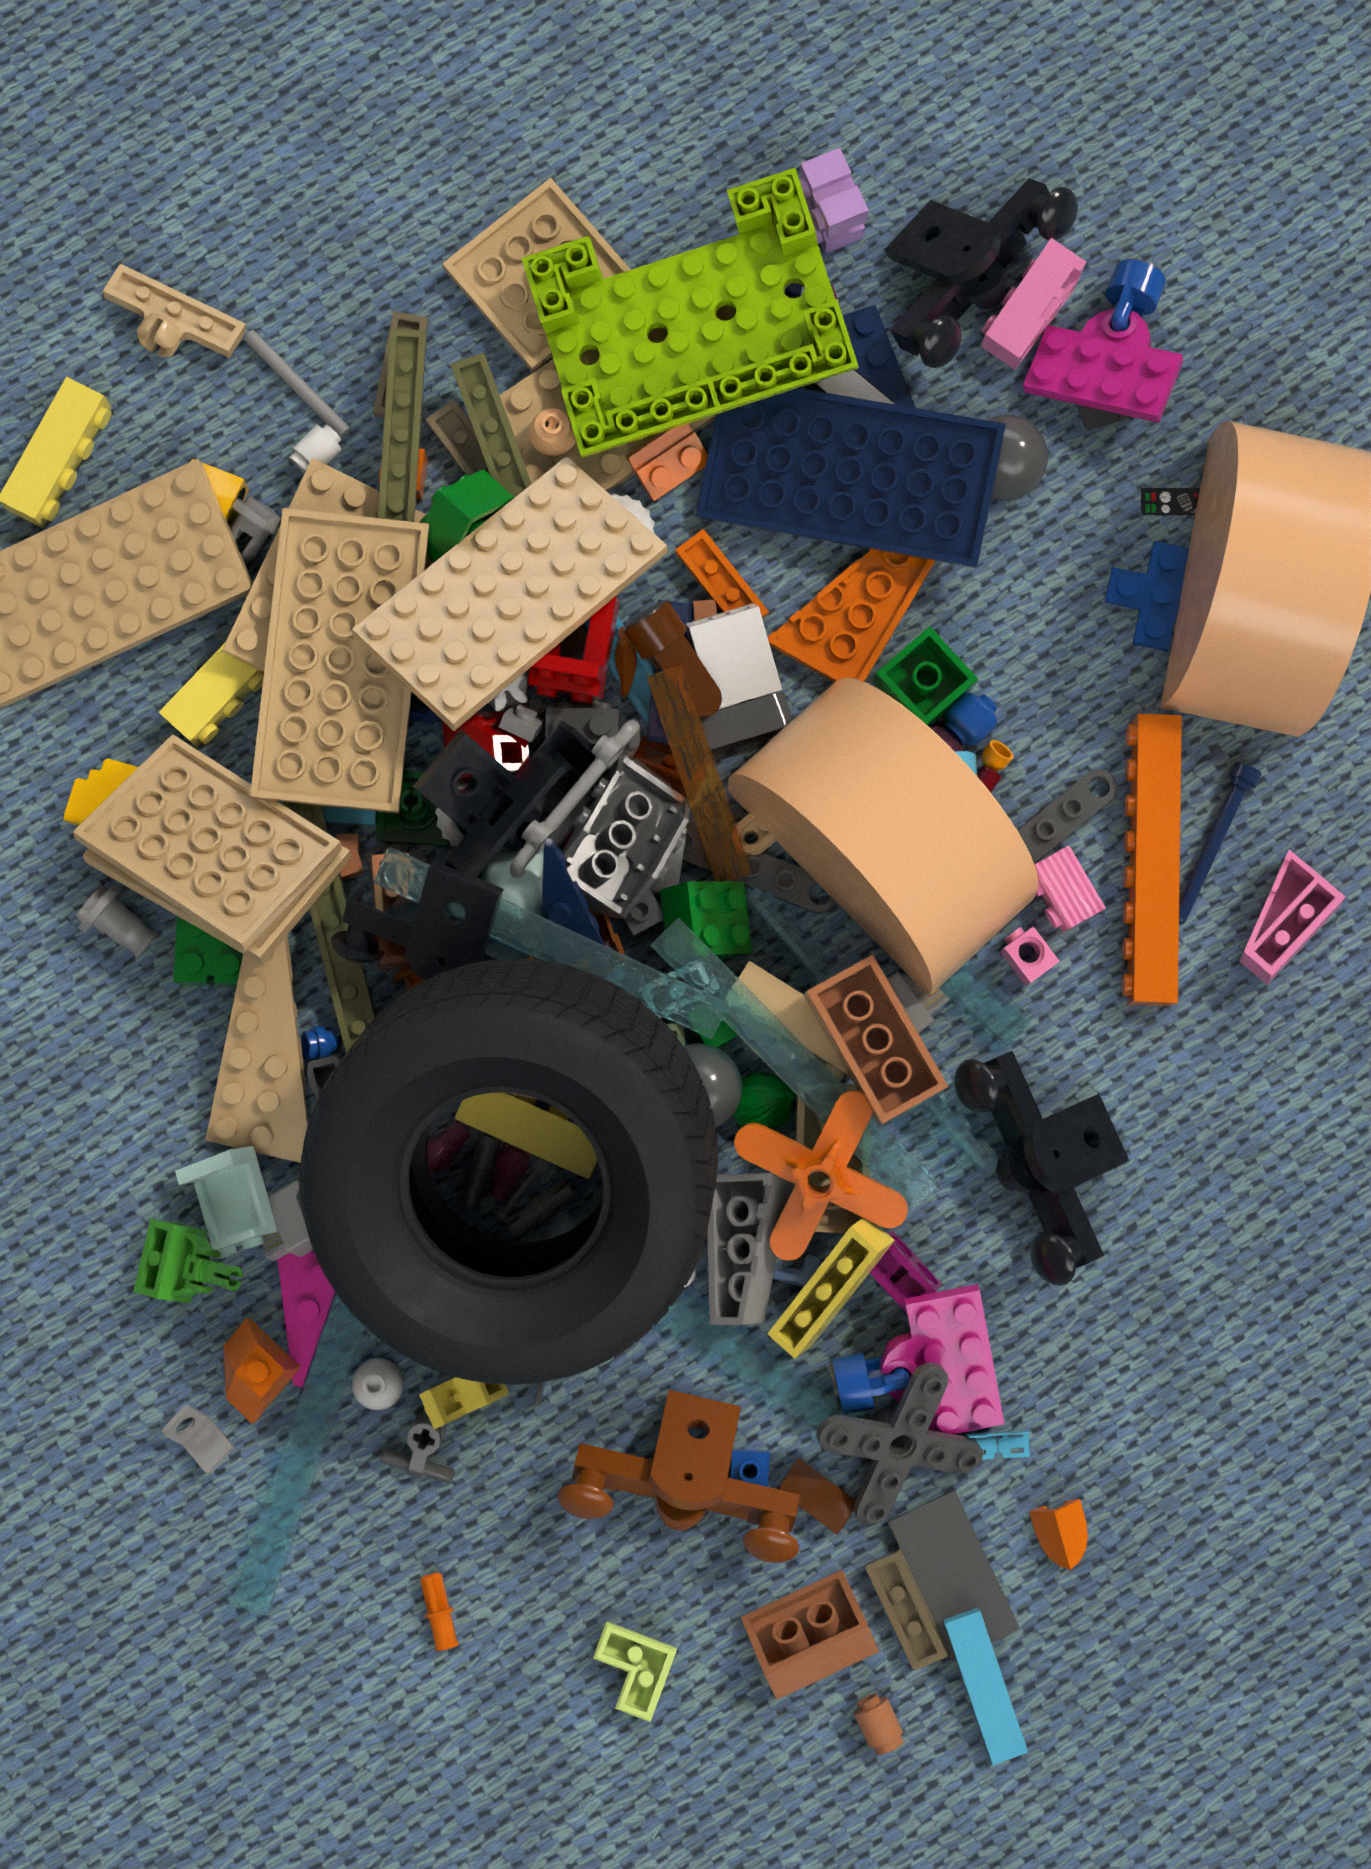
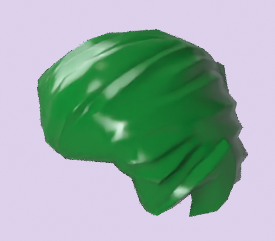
M756 1072L742 1078V1096L732 1118L741 1127L748 1123H758L776 1131L778 1127L787 1122L795 1106L796 1094L791 1090L786 1081L774 1074Z

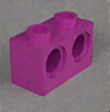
M891 1230L888 1235L895 1241L874 1266L870 1274L906 1312L905 1298L935 1293L943 1284L897 1234Z

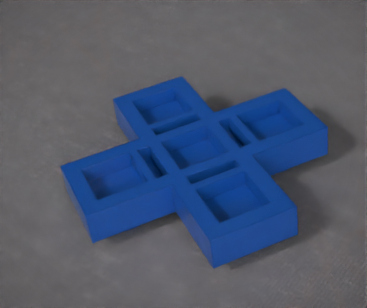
M1154 541L1147 574L1112 567L1104 603L1139 610L1132 644L1162 651L1169 650L1174 620L1178 614L1189 548Z

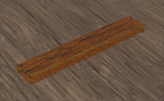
M683 665L647 676L715 881L727 882L751 874L752 870Z

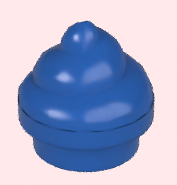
M313 1026L309 1031H304L301 1036L302 1051L307 1061L331 1056L332 1052L338 1048V1044L341 1042L339 1037L334 1036L332 1032L325 1030L321 1026Z

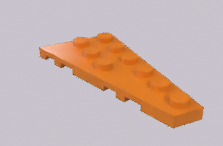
M870 550L822 589L806 606L793 614L778 630L772 632L768 636L770 646L833 683L843 677H850L865 682L936 561Z

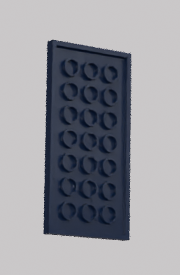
M796 388L716 414L696 517L977 569L1006 423Z

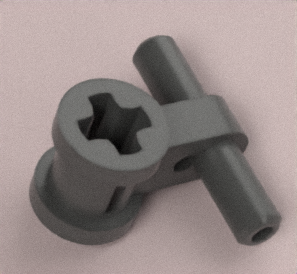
M425 1410L420 1412L416 1416L413 1426L407 1435V1443L413 1451L412 1456L386 1448L383 1450L380 1459L381 1463L407 1470V1475L422 1479L423 1476L451 1483L455 1474L454 1469L428 1461L429 1455L439 1448L441 1440L446 1433L447 1424L434 1429ZM425 1429L430 1431L429 1435L424 1434Z

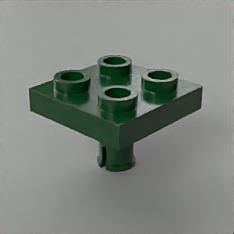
M403 770L399 814L378 812L376 841L378 843L449 847V840L442 838V831L436 826L438 817L435 811L438 807L413 787L424 772Z

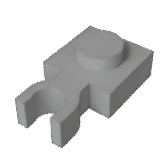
M528 701L518 706L512 704L504 713L499 728L532 742L540 733L545 719L542 717L545 709L534 710L527 706Z

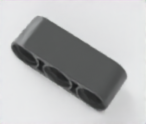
M779 692L720 709L710 716L693 718L694 727L692 719H690V722H686V728L696 758H704L698 737L704 755L708 757L774 737L793 718L785 693Z

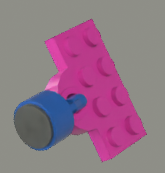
M1130 258L1118 262L1105 292L1107 300L1115 309H1109L1095 315L1087 321L1081 332L1047 325L1024 381V392L1160 423L1183 364L1182 354L1151 348L1150 333L1147 323L1143 320V316L1150 315L1156 310L1164 290L1166 278L1162 271L1154 264L1142 259Z
M978 1284L905 1298L904 1302L910 1333L896 1336L886 1344L882 1357L865 1360L863 1353L835 1358L832 1359L833 1363H829L839 1412L843 1411V1415L875 1409L873 1396L889 1393L900 1402L914 1371L923 1364L937 1363L948 1374L949 1381L931 1421L929 1430L958 1434L1005 1424Z

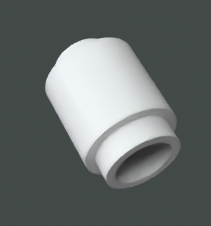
M316 424L293 447L294 453L289 459L305 474L312 458L328 465L342 451L338 444L342 439L327 424L323 428Z

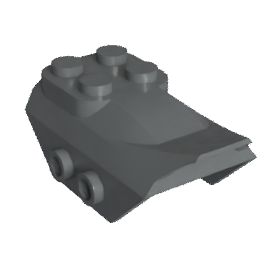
M621 753L605 778L600 777L592 787L589 795L593 799L588 808L584 806L574 818L572 825L576 829L562 851L566 859L565 867L572 881H577L588 903V908L614 918H626L654 882L658 883L665 876L670 866L666 862L671 852L675 853L680 848L686 838V835L682 832L689 821L690 801L673 790L670 782L646 767L638 758L630 760Z

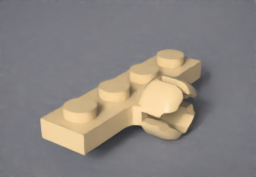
M122 264L118 266L103 289L105 299L144 318L136 330L138 341L151 353L159 345L161 349L157 355L160 357L173 355L180 343L187 339L230 358L247 331L245 323Z

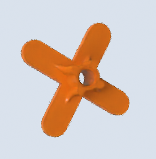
M848 1090L840 1095L813 1149L758 1123H748L742 1126L735 1136V1149L742 1158L795 1184L770 1237V1248L774 1255L780 1259L789 1261L801 1257L829 1201L884 1228H895L906 1219L908 1204L902 1194L847 1167L872 1115V1109L868 1101L859 1090ZM814 1171L824 1172L828 1175L830 1183L825 1187L816 1186L811 1182L809 1175Z

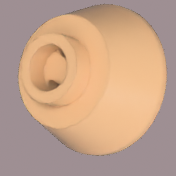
M545 409L539 412L530 423L529 437L531 443L539 452L545 455L557 456L564 454L576 442L568 412L562 409Z

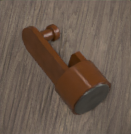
M668 600L660 601L626 624L623 632L642 660L649 657L656 669L663 670L671 684L673 681V687L680 696L676 682L678 683L683 701L693 714L702 717L713 715L721 706V691L683 635L687 628ZM684 679L689 693L685 690Z

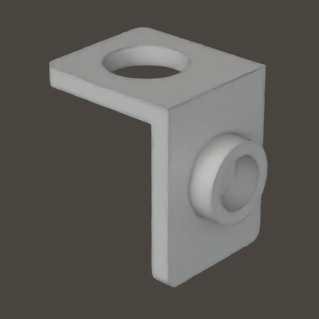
M188 1404L184 1405L161 1430L164 1436L183 1445L207 1474H211L234 1449V1445L208 1415ZM193 1417L191 1424L186 1429L176 1432L178 1425L183 1420Z

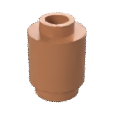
M874 1693L857 1702L859 1708L853 1714L869 1748H874L877 1755H883L903 1744L904 1741L901 1736L903 1730L887 1697H879L877 1693Z

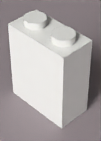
M752 603L685 624L693 650L721 691L722 703L719 710L782 690L758 605Z

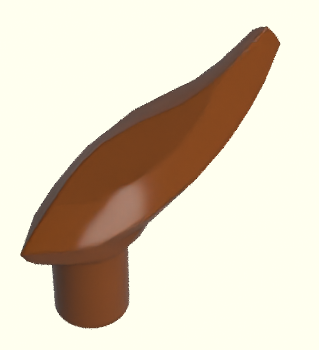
M623 626L618 630L615 663L621 682V696H628L636 671L637 657L635 648L623 632L625 628Z

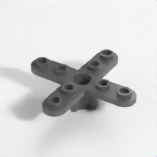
M937 1363L923 1364L914 1371L900 1402L892 1399L888 1407L879 1409L873 1415L866 1414L862 1419L834 1415L821 1422L817 1429V1440L824 1450L831 1453L874 1459L854 1504V1513L862 1524L876 1525L887 1518L911 1466L961 1474L974 1470L982 1461L983 1451L975 1439L928 1430L949 1381L948 1374Z

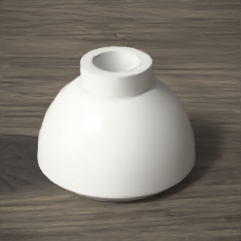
M372 1358L363 1362L356 1369L352 1379V1391L356 1400L362 1406L371 1410H383L394 1405L400 1398L404 1386L400 1369L393 1362L384 1358Z

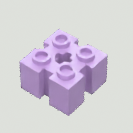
M841 148L801 163L799 181L814 224L817 242L821 244L824 253H829L863 239L865 232L863 223L867 222L869 210L858 186H855L851 178V170Z

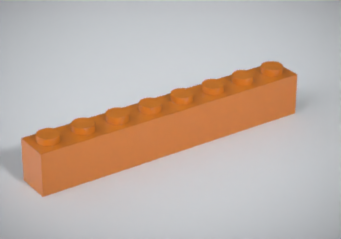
M1138 713L1132 720V724H1128L1126 728V745L1132 746L1131 759H1127L1125 766L1126 781H1131V795H1126L1124 807L1125 816H1130V830H1126L1124 835L1125 852H1130V866H1125L1123 875L1124 887L1129 888V902H1124L1123 922L1129 924V938H1124L1122 944V957L1124 960H1128V974H1123L1122 995L1128 996L1127 1005L1173 1006L1178 1003L1182 715Z

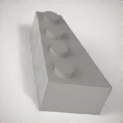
M773 1173L717 1174L707 1229L710 1325H747L765 1322L777 1258L770 1248V1237L787 1203L791 1182Z

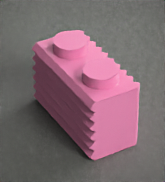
M1066 846L1034 864L1039 884L1035 896L1039 897L1042 895V898L1049 907L1045 909L1046 916L1055 929L1060 926L1062 932L1065 933L1106 909L1070 846Z

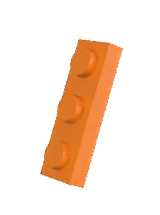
M704 529L675 549L676 556L710 599L716 600V606L721 613L754 603L759 606L762 619L768 616L769 611Z

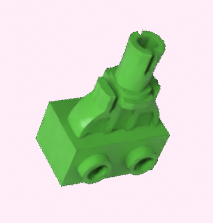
M150 1218L133 1292L156 1299L191 1303L193 1296L199 1293L209 1294L212 1292L213 1287L203 1283H210L230 1291L238 1289L241 1281L231 1279L230 1276L243 1278V1271L237 1266L226 1265L221 1261L209 1258V1256L220 1258L221 1253L218 1250L212 1249L209 1241L206 1239L208 1230L183 1223Z

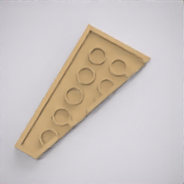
M287 935L263 965L243 954L205 1141L235 1148L254 1146L256 1153L301 1163L303 1143L310 1117H308L305 1096L307 1090L301 1041L297 1030L296 1017L298 1016L293 997V974Z

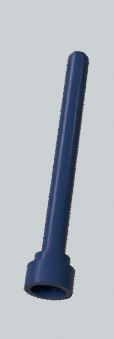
M1235 762L1229 777L1231 781L1229 784L1232 788L1180 898L1179 925L1186 922L1245 792L1249 793L1251 788H1256L1262 773L1252 766Z

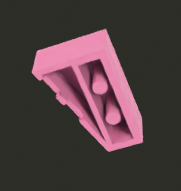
M1051 238L1036 260L1033 259L1022 275L1023 280L1017 288L1013 286L1001 304L1004 307L999 315L992 314L981 330L985 334L981 347L1016 370L1045 331L1047 325L1051 323L1076 289L1086 261Z
M1288 850L1239 962L1268 985L1340 908L1345 896L1291 850Z

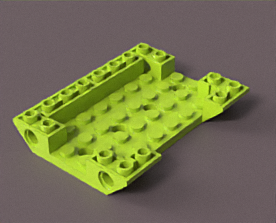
M796 168L726 190L738 229V235L626 272L603 278L590 236L522 257L582 458L859 368L838 300H835L820 253L816 231ZM792 283L801 284L804 287L803 294L798 298L787 297L784 291L788 285ZM725 305L736 309L735 316L728 321H722L716 316L718 309ZM660 327L668 331L666 339L660 343H653L648 339L650 332L655 328ZM587 350H596L600 353L599 360L593 365H585L581 362V357Z

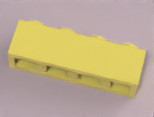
M66 376L0 493V504L6 510L41 528H44L47 521H52L56 517L60 508L58 501L64 491L70 490L77 478L76 469L81 460H86L92 453L94 448L93 439L98 430L104 429L110 420L111 405L104 395Z
M225 643L159 711L196 748L201 743H209L219 731L217 726L226 717L232 718L240 711L244 704L242 700L251 690L256 692L263 686L264 672L222 653L221 651Z
M505 1092L480 1094L462 1100L454 1118L457 1121L588 1180L591 1179L598 1163L596 1152L583 1131L576 1124L569 1122V1117L559 1109L550 1106L547 1112L534 1106L537 1099L519 1095L513 1097Z
M864 1218L852 1225L768 1332V1335L794 1359L799 1357L815 1343L895 1240L878 1225Z

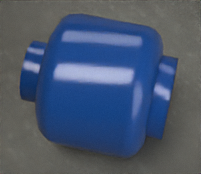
M965 693L946 710L944 714L946 722L943 725L944 730L958 745L976 746L997 726V718L994 714L997 707L985 694L979 697L973 693Z

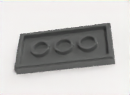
M954 1489L887 1521L949 1650V1656L952 1661H955L956 1658L943 1623L944 1619L978 1607L991 1643L1020 1629Z

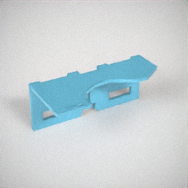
M1030 1431L965 1434L968 1438L986 1437V1439H975L982 1450H986V1455H983L982 1460L993 1459L995 1457L994 1453L998 1452L1002 1453L1003 1458L1030 1457L1028 1437ZM996 1435H1002V1436H1003V1438H998V1451H997V1438H992L991 1436H996ZM1008 1435H1023V1437H1008ZM1024 1448V1453H1010V1449Z

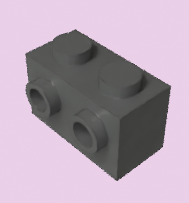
M557 703L554 705V708H546V738L561 720L581 733L591 743L589 745L590 748H593L603 735L611 738L619 731V709H613L612 705L607 703H594L590 705V708H576V705L572 703Z

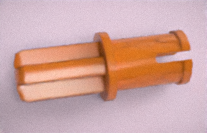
M439 1572L426 1574L420 1580L427 1608L424 1617L429 1618L435 1651L454 1648L459 1645L451 1616L454 1608L449 1606L442 1574Z

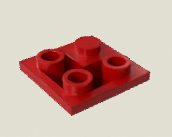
M478 711L455 731L442 720L444 748L461 729L514 776L529 760L528 741L499 728L506 711ZM465 773L461 775L458 781H471V774Z

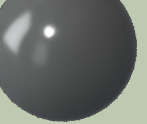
M1015 415L991 417L987 420L1006 423L992 499L999 501L1015 500L1030 493L1042 480L1048 463L1047 445L1041 432L1028 420Z
M703 1043L685 1045L684 1048L690 1055L703 1080L702 1085H705L711 1102L710 1108L713 1109L717 1128L727 1122L738 1108L743 1090L740 1071L734 1060L726 1052L715 1046Z

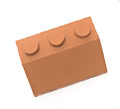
M843 1570L741 1617L763 1673L777 1700L880 1652Z

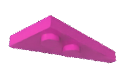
M312 1251L302 1257L288 1253L278 1259L289 1356L301 1366L293 1376L292 1381L293 1385L301 1388L305 1385L336 1292L324 1275L315 1253Z

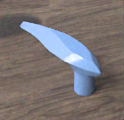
M807 1255L801 1270L795 1268H775L773 1279L804 1287L816 1272L820 1260L814 1256Z

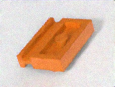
M688 423L656 434L625 455V458L632 466L648 497L652 501H656L706 467L708 454Z

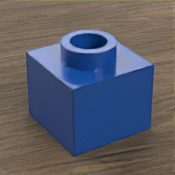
M733 1449L730 1478L768 1487L770 1452L768 1450ZM754 1464L757 1467V1473L754 1477L748 1478L744 1476L743 1468L745 1465Z

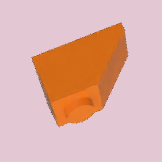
M249 1317L243 1321L223 1345L226 1399L253 1424L298 1372L301 1366Z

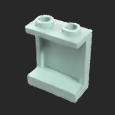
M254 1146L231 1149L175 1171L179 1185L194 1183L208 1230L210 1245L212 1249L218 1250L221 1253L220 1258L215 1257L216 1259L237 1254L236 1247L242 1245L243 1250L265 1243L264 1236L278 1232Z

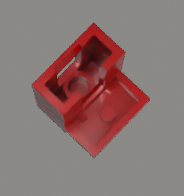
M617 596L591 616L583 660L559 656L562 645L561 641L529 668L527 684L532 688H536V695L557 698L558 692L572 694L571 701L592 704L593 698L603 699L620 599Z

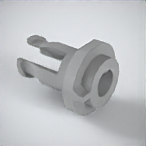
M251 496L248 497L246 502L236 498L232 504V507L240 513L230 529L236 545L244 532L252 537L241 553L245 566L254 560L270 533L276 536L281 521V516Z
M115 883L107 889L101 885L76 913L75 916L81 921L78 929L87 934L92 927H95L102 934H107L118 944L135 953L134 956L139 958L157 936L158 932L146 927L140 918L129 911L126 905L117 899L123 890Z

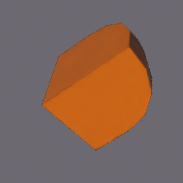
M1081 1500L1063 1501L1064 1505L1056 1509H1047L1045 1505L1029 1511L1036 1537L1049 1559L1059 1567L1069 1570L1074 1568L1081 1561L1086 1551L1088 1540L1087 1523Z

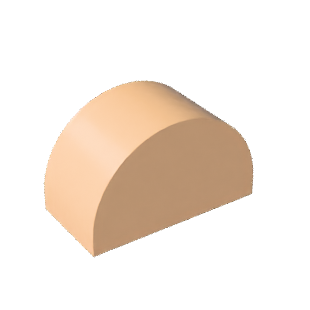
M1232 421L1221 423L1211 434L1207 447L1160 708L1297 737L1308 732L1320 720L1345 674L1361 630L1371 594V451Z
M850 677L838 679L728 779V793L748 813L751 812L756 817V820H759L768 829L769 833L771 832L775 836L776 841L928 996H931L1023 910L1037 893L1039 886L1038 875L1033 859L1012 821L987 787L951 747L922 720L891 696L861 680Z

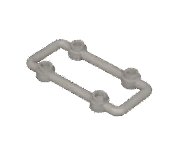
M636 720L627 721L614 737L608 738L606 735H603L591 751L596 756L595 760L547 819L541 823L534 820L525 829L522 838L526 840V843L510 865V873L513 877L520 878L524 875L526 866L536 854H539L544 849L546 839H554V844L559 847L575 828L572 822L578 812L584 806L588 808L593 799L589 795L590 788L606 769L611 768L621 753L629 759L633 757L640 744V725Z

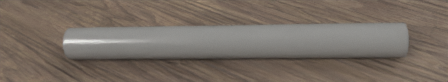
M254 330L245 336L244 341L341 439L351 431V428Z

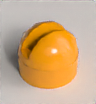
M991 740L984 748L981 758L984 766L994 771H1001L1008 766L1014 756L1006 745L997 740Z

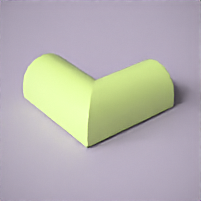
M606 1621L593 1659L628 1672L615 1709L651 1722L677 1647Z

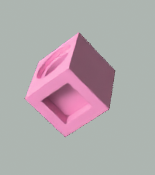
M1034 926L1026 932L1020 927L1004 939L1007 946L1000 951L1025 986L1060 962ZM1021 945H1029L1035 950L1036 959L1033 963H1026L1020 958L1018 951Z

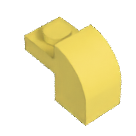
M454 1377L419 1394L433 1428L436 1429L508 1395L509 1392L505 1384H489Z

